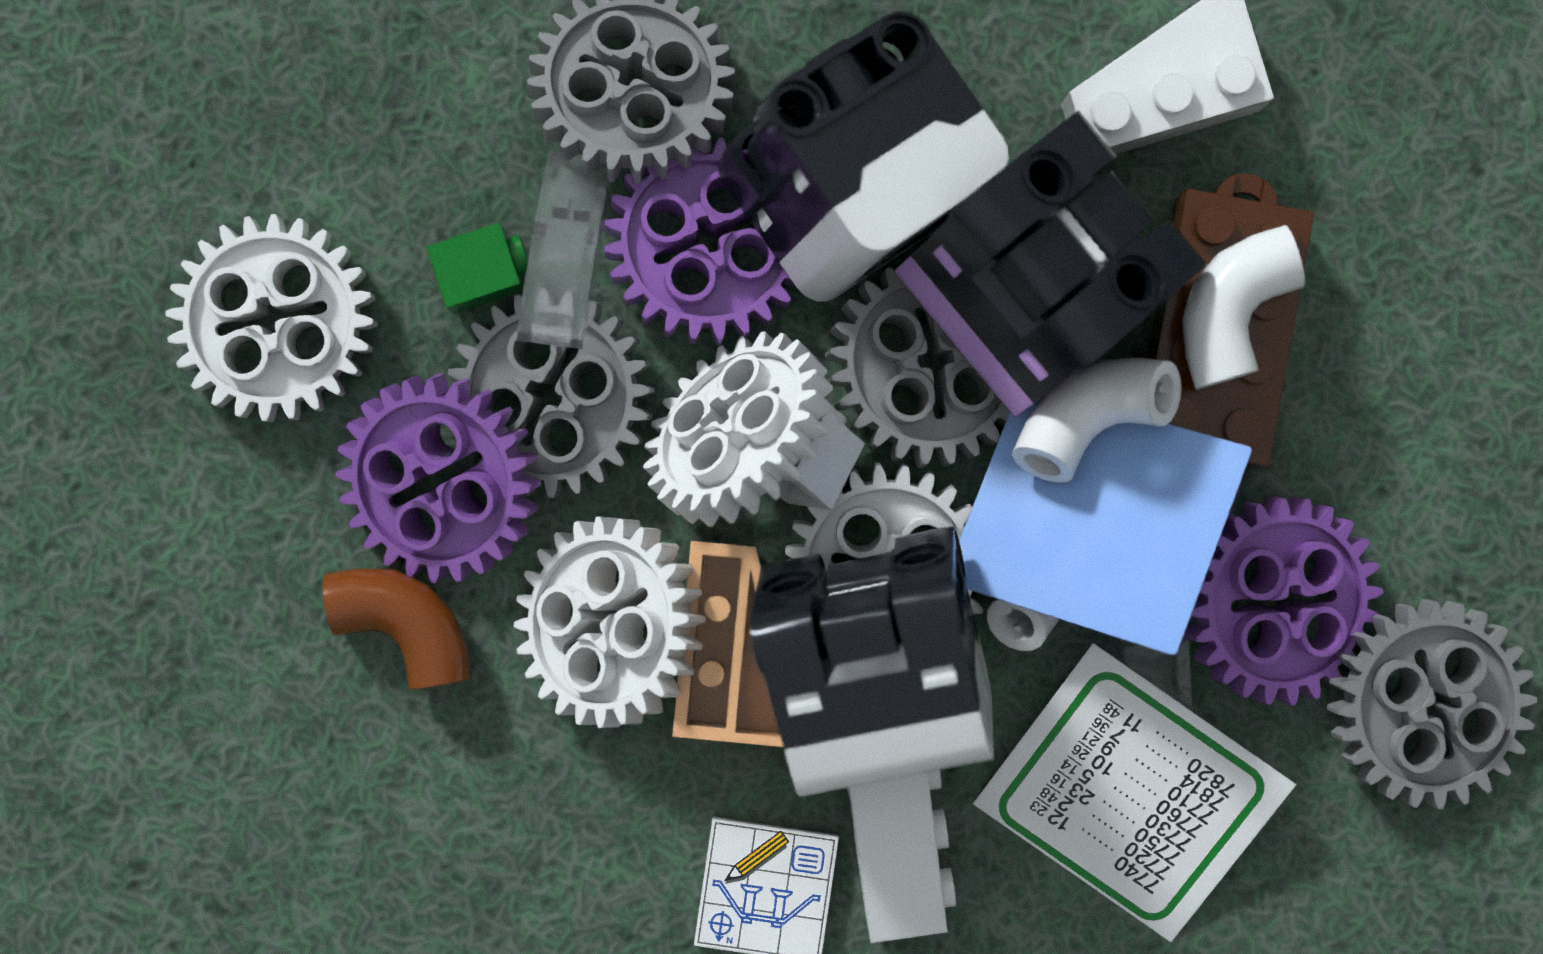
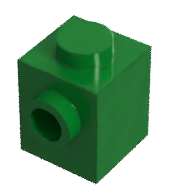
M500 222L426 247L445 306L453 314H458L526 291L521 274L530 272L532 269L520 235L509 238L506 229Z

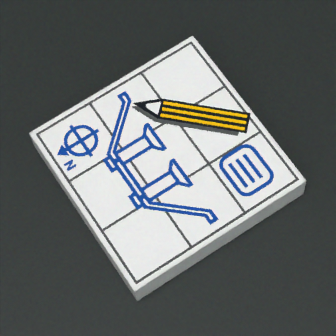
M713 816L694 946L747 954H822L839 835Z

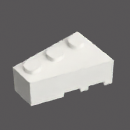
M940 770L847 788L870 943L948 932L945 908L956 906L955 889L951 868L940 869L937 849L949 848L948 832L944 810H932L930 790L942 788Z

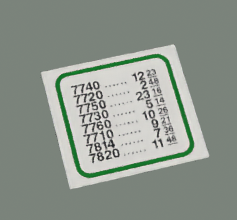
M1093 643L974 801L973 805L1172 942L1297 784Z

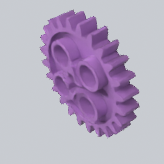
M724 138L718 139L712 154H704L690 147L691 167L689 169H685L674 159L669 160L667 179L662 180L655 172L653 166L644 167L646 178L645 180L642 179L641 184H635L632 175L627 173L624 176V185L632 197L613 195L611 199V207L623 218L605 220L604 225L605 233L621 239L604 246L605 259L623 261L621 265L610 272V280L612 284L631 283V286L623 296L624 305L630 306L643 300L646 303L641 319L644 325L653 321L658 315L666 318L664 327L665 337L669 338L681 324L688 326L689 342L694 345L700 336L702 328L710 329L716 345H721L726 326L732 325L740 337L745 336L747 338L749 334L748 318L751 316L767 327L772 321V314L767 304L770 302L786 309L790 304L791 298L781 285L796 287L756 228L732 231L722 235L718 240L716 252L709 253L704 244L692 247L696 243L698 230L705 229L709 237H717L735 229L742 222L749 220L741 207L732 213L725 214L713 209L707 200L708 195L714 190L727 188L719 176L718 168L721 155L726 149ZM742 150L743 157L748 163L749 155L747 150ZM663 211L672 212L680 218L683 227L672 236L658 235L648 225L651 216ZM739 247H754L762 253L766 264L758 271H743L734 264L731 254ZM688 248L687 251L681 252L673 257L671 261L664 264H657L654 261V257L658 254H669ZM694 269L704 276L707 286L698 294H683L673 285V276L680 270Z
M440 373L428 378L426 384L420 375L413 376L402 381V388L395 383L379 391L381 400L376 397L364 402L360 407L366 418H357L348 422L346 426L357 440H351L338 447V452L352 460V465L336 471V477L343 481L351 482L353 488L352 491L339 498L340 503L357 505L360 511L348 524L351 528L367 525L372 531L367 537L364 547L370 549L383 543L387 547L383 564L388 567L403 557L406 559V575L410 577L419 574L427 566L431 583L439 582L448 576L449 571L456 582H460L473 573V569L480 575L495 566L494 558L501 561L512 554L515 550L511 541L516 542L529 532V529L519 518H527L538 510V506L523 496L525 493H529L541 486V480L524 475L523 469L538 459L537 454L530 452L519 453L517 444L527 436V429H517L509 432L505 426L513 412L512 408L507 407L493 413L489 410L493 396L491 390L488 389L474 398H470L469 379H461L453 383L448 389L445 374ZM441 423L448 426L454 433L456 439L455 450L448 447L442 440L440 434ZM390 452H393L401 459L404 466V477L396 473L392 468ZM473 452L482 454L483 460L480 464L403 505H397L394 502V495ZM471 481L480 484L485 490L487 506L480 504L473 497ZM420 508L429 512L433 517L435 532L427 529L422 523Z
M1273 495L1267 496L1265 508L1260 503L1246 501L1243 503L1244 520L1238 516L1228 514L1224 525L1226 533L1223 536L1220 535L1191 616L1196 617L1197 623L1184 632V637L1189 640L1205 642L1198 649L1194 658L1197 662L1205 665H1214L1210 674L1211 679L1225 685L1230 683V691L1245 698L1252 694L1253 699L1271 705L1275 697H1277L1279 701L1289 705H1296L1299 691L1303 695L1318 699L1321 693L1319 679L1329 683L1330 678L1341 677L1337 668L1342 663L1338 658L1339 654L1345 653L1356 656L1352 651L1356 644L1353 634L1356 631L1366 634L1362 631L1364 622H1373L1372 617L1376 614L1380 615L1376 611L1367 608L1368 600L1384 594L1383 588L1367 584L1366 578L1377 571L1380 566L1378 562L1359 559L1370 543L1364 538L1349 537L1354 526L1351 520L1339 517L1333 519L1334 508L1321 504H1315L1312 507L1311 500L1292 496L1289 503L1286 498ZM1313 552L1316 560L1315 568L1311 575L1305 578L1303 571L1304 562ZM1255 558L1257 573L1254 580L1246 586L1244 571L1248 562ZM1329 591L1332 592L1331 598L1325 601L1284 600L1277 602L1275 609L1260 604H1250L1249 606H1242L1231 610V604L1235 600H1282L1288 597L1289 592L1307 597ZM1317 615L1320 622L1319 632L1313 640L1308 642L1307 626L1311 619ZM1259 622L1261 629L1260 637L1257 643L1249 649L1247 643L1248 633L1251 627Z

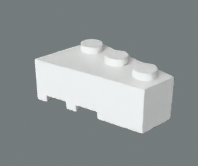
M1200 0L1071 90L1061 106L1065 119L1079 110L1113 152L1118 154L1260 112L1274 99L1245 1Z

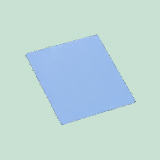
M1043 397L1016 417L1010 412L959 540L966 571L967 589L1170 655L1176 654L1251 455V448L1171 424L1152 426L1137 423H1120L1105 429L1090 442L1071 481L1055 483L1043 480L1025 471L1014 461L1012 456L1025 423Z

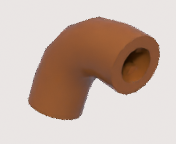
M354 568L326 573L323 576L324 608L332 634L340 636L365 631H379L391 636L402 651L409 690L472 679L467 647L454 612L428 584L395 569Z

